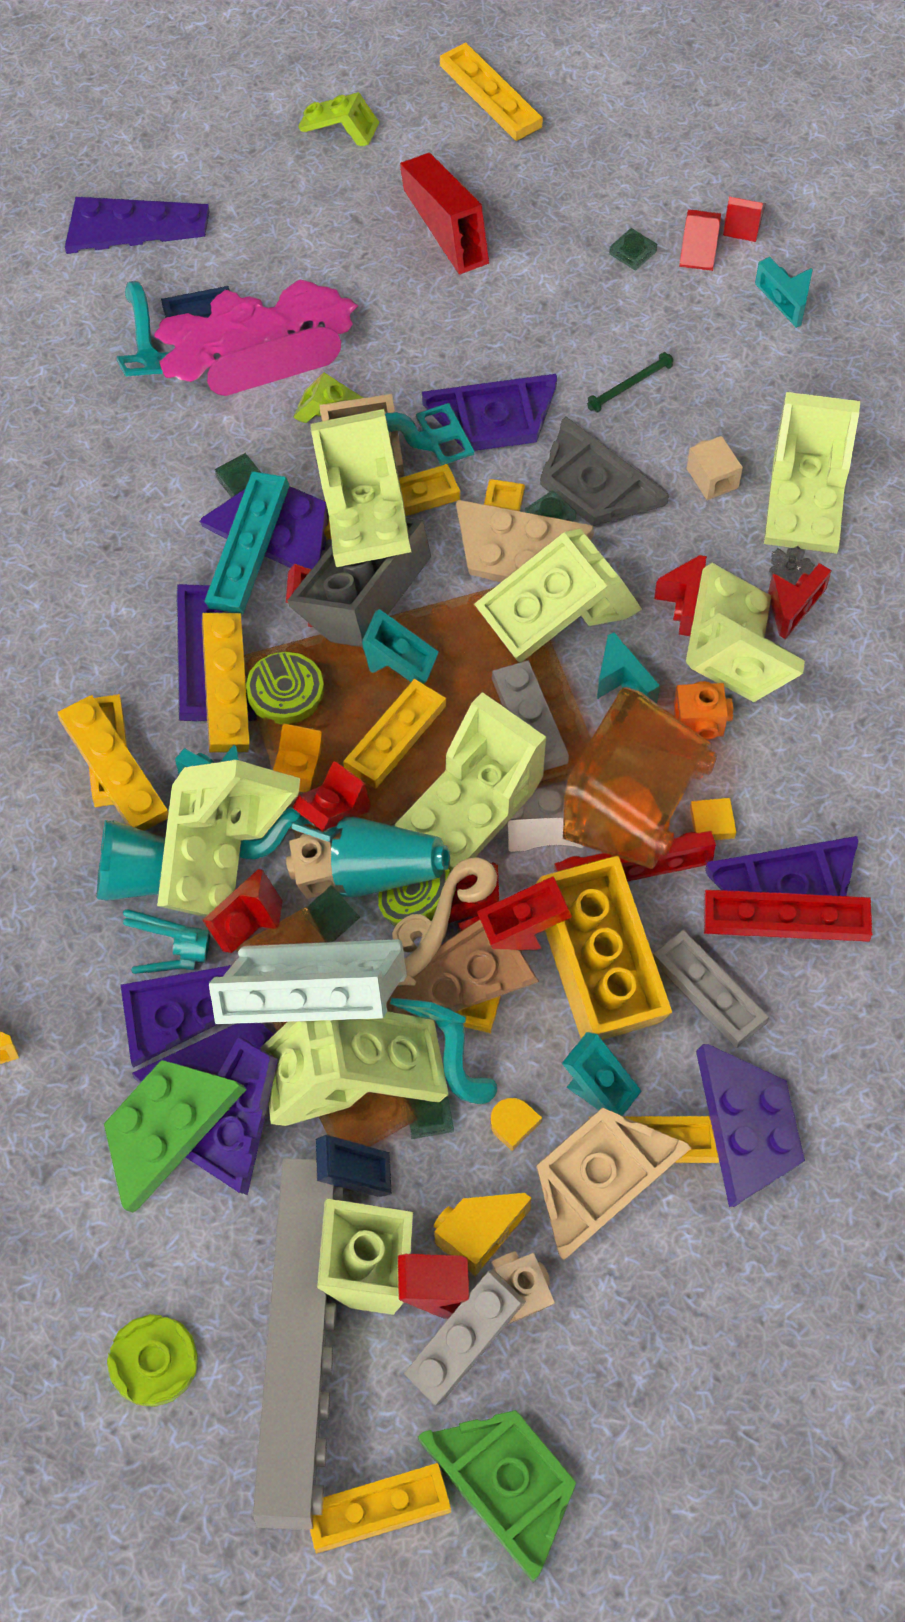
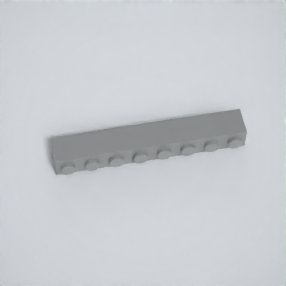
M283 1158L253 1507V1518L256 1528L313 1529V1516L322 1515L324 1485H316L317 1467L326 1466L327 1438H319L320 1420H329L330 1392H322L323 1375H332L333 1347L325 1346L327 1330H335L336 1303H329V1295L318 1289L317 1283L324 1202L326 1199L344 1201V1188L317 1181V1163L314 1159Z

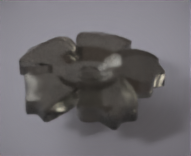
M799 546L788 548L786 553L777 548L776 551L771 553V563L774 566L770 567L769 572L771 576L772 574H777L783 579L787 576V581L795 585L803 573L810 574L813 571L815 564L811 563L809 558L803 559L805 550Z

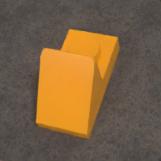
M289 724L282 725L279 751L273 770L300 778V792L311 790L324 743L322 731Z

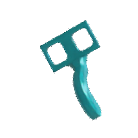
M129 281L126 284L125 296L133 306L137 353L136 355L117 356V362L125 377L164 374L159 360H162L169 352L159 353L153 347L149 308L145 291L138 281ZM139 362L144 364L145 367L127 368L124 363Z
M449 403L416 413V419L422 428L421 431H418L414 421L406 414L398 412L385 413L389 433L401 431L406 442L412 448L432 451L441 466L474 455V450ZM439 412H444L451 424L438 429H431L425 418ZM453 439L460 440L465 449L464 452L449 457L442 453L439 447L441 443Z
M293 806L287 807L264 837L241 840L239 857L243 859H259L267 856L280 845L290 828L330 842L343 828H336L337 826L328 829L327 832H321L304 826L305 824H314L294 810Z
M391 998V1005L421 1018L436 1020L438 1027L444 1032V1073L451 1091L459 1099L469 1103L484 1104L490 1102L497 1093L496 1082L486 1077L471 1078L465 1073L463 1068L465 1046L463 1023H465L466 1017L455 1013L451 1008H444L433 1002Z

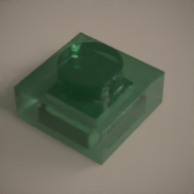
M630 228L610 246L609 255L636 271L657 252L658 244Z
M244 453L216 468L215 475L216 479L232 498L246 489L252 471L259 473L261 471L249 456Z
M553 490L525 508V513L572 522L576 520L577 512Z
M332 885L302 911V914L326 942H334L360 918L358 913Z
M448 1096L440 1102L404 1097L411 1139L454 1132Z

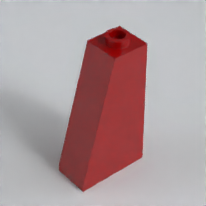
M430 152L401 162L400 170L405 193L457 273L460 275L489 264L482 204Z

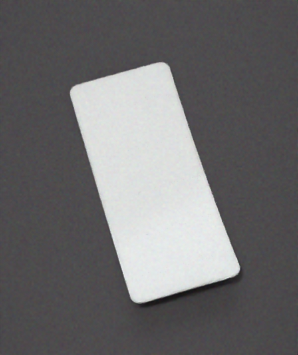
M539 818L508 821V850L510 852L526 851L546 845H569L583 848V819Z

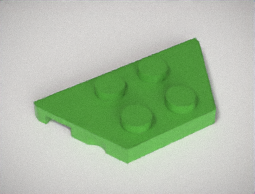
M161 1060L104 1123L122 1207L131 1213L139 1209L247 1089L236 1081Z
M516 1410L496 1414L491 1419L482 1421L475 1419L462 1422L457 1427L432 1432V1430L422 1432L418 1436V1441L433 1460L439 1464L441 1470L532 1583H534L541 1574L576 1487L575 1480Z

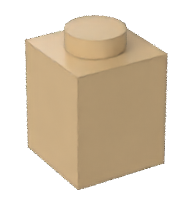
M722 436L709 441H701L689 448L686 469L706 500L739 488L743 467Z

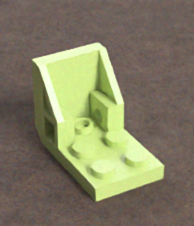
M786 392L775 444L764 544L838 553L844 490L852 458L860 401Z
M384 409L310 424L322 489L329 513L332 549L336 567L410 553L411 547L403 497Z
M581 529L561 534L474 603L519 663L523 662L580 616L588 626L625 620L642 610L622 579Z
M714 563L703 568L686 663L692 670L717 683H724V687L755 702L802 675L805 661L765 638L771 595Z
M482 692L471 703L446 753L445 772L397 821L395 827L440 837L443 844L447 845L450 851L449 868L451 871L460 861L475 858L535 792L543 777L546 736Z
M239 760L184 767L172 784L157 906L203 917L212 912L235 890L241 840L259 839L267 833L299 794L300 778Z
M387 1011L384 1018L290 1021L260 1047L278 1059L268 1103L271 1124L287 1126L351 1107L367 1092L432 1102H440L449 1095L435 1022L432 1019Z

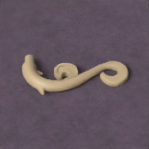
M478 857L460 861L453 867L442 888L432 921L421 914H412L402 919L395 926L392 932L393 939L402 941L403 952H412L404 958L407 977L403 982H399L397 986H414L416 980L413 977L430 963L439 950L446 934L457 883L468 875L473 874L478 877L477 882L471 888L466 890L459 889L457 891L458 898L463 902H478L487 898L493 892L497 883V873L490 862ZM417 937H422L419 946L417 947L414 943V940Z

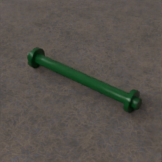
M663 352L659 355L658 361L600 396H589L588 409L590 411L595 410L598 413L602 409L601 405L663 367L667 369L672 368L673 357Z

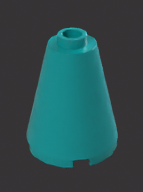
M344 817L338 822L336 828H343L340 839H333L331 846L333 880L335 885H343L345 891L340 893L342 897L357 898L437 879L442 876L443 871L447 870L450 864L449 848L443 844L440 837L358 817Z
M105 820L96 898L109 901L159 894L165 837L115 820Z

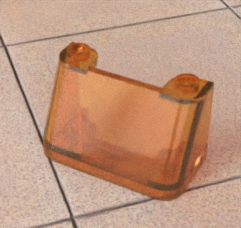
M623 687L575 765L567 782L564 797L563 839L613 856H619L621 859L653 869L660 855L667 856L671 849L674 832L669 831L670 819L692 778L701 780L704 774L710 775L713 771L717 753L712 751V743L642 692Z

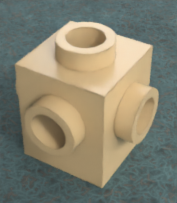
M302 834L300 838L289 840L291 855L286 856L288 873L292 880L296 879V885L306 899L344 890L343 885H335L331 868V846L333 839L327 842L307 834Z
M514 1251L491 1261L494 1267L493 1270L526 1300V1303L507 1325L555 1304L548 1288L550 1286L548 1272L541 1262H537L534 1253L519 1258L517 1252Z

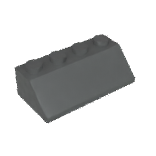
M406 518L411 547L410 553L336 567L331 545L287 600L289 607L330 642L363 647L362 641L375 611L380 609L388 615L431 558L423 520Z

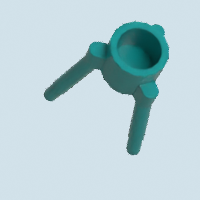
M129 909L123 911V915L128 917L123 920L125 926L173 937V955H180L181 959L133 966L131 969L133 974L175 969L194 970L196 962L206 963L210 944L209 930L187 927Z

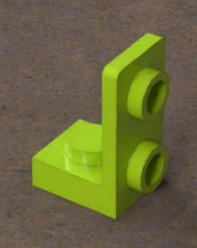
M357 92L346 96L339 95L332 100L321 103H311L304 110V116L298 128L302 132H307L342 123L356 145L366 146L369 145L380 122L361 94Z
M323 372L304 390L293 418L307 423L315 415L321 416L319 405L361 399L363 397Z

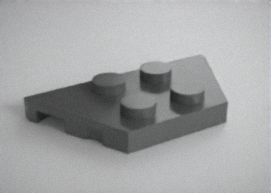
M565 416L562 419L556 441L553 442L549 460L545 463L540 478V485L593 526L664 507L668 503L669 494L568 417Z

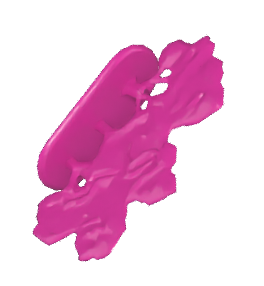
M301 279L283 290L277 304L270 308L263 307L260 299L250 296L241 298L235 292L224 290L210 303L212 314L208 318L186 313L166 317L159 323L160 328L156 330L155 338L160 339L165 344L175 346L160 361V366L166 378L177 377L180 380L189 382L198 379L210 367L207 374V383L213 392L223 396L331 364L338 356L342 343L338 334L349 331L353 325L350 314L358 305L352 299L341 298L336 289L318 286L313 282ZM313 321L312 328L300 331L304 322ZM319 322H324V323H325V327H317V326H318ZM288 330L296 331V333L288 334L287 332ZM214 353H220L221 355L217 360L213 357Z

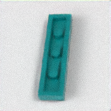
M251 472L205 598L208 608L244 614L290 486L286 477Z

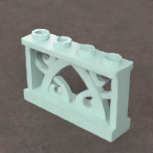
M393 939L243 946L238 951L239 958L223 977H214L209 983L215 1024L384 1018L387 1013L386 1003L398 983L403 982L407 977L403 944L401 940Z

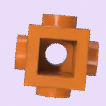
M700 681L694 684L677 685L673 705L677 738L710 740L715 737H723L727 721L733 720L732 698L725 697L724 683Z

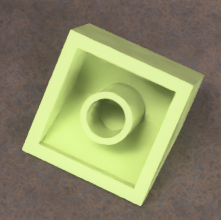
M326 1199L324 1202L317 1288L350 1309L394 1315L404 1303L399 1300L398 1255L411 1253L413 1212Z

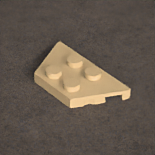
M457 500L456 503L469 574L497 582L505 580L564 532L581 529L589 540L594 536L593 525Z
M605 1108L598 1110L536 1165L559 1256L563 1260L570 1256L690 1150L691 1147L681 1140L672 1138Z

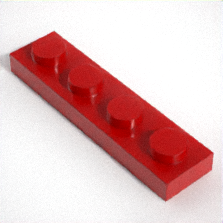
M712 831L702 833L688 832L678 838L663 841L649 840L639 846L624 849L611 848L600 854L586 857H568L561 862L554 863V873L619 856L627 882L706 866L707 862L714 859L716 843Z
M705 890L704 934L870 942L872 937L871 897Z

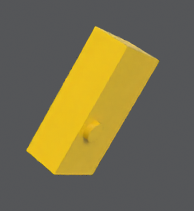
M619 856L541 876L537 883L554 876L572 915L571 918L546 929L545 933L580 1038L582 1039L586 1032L598 1034L602 1040L659 1024L672 1014Z

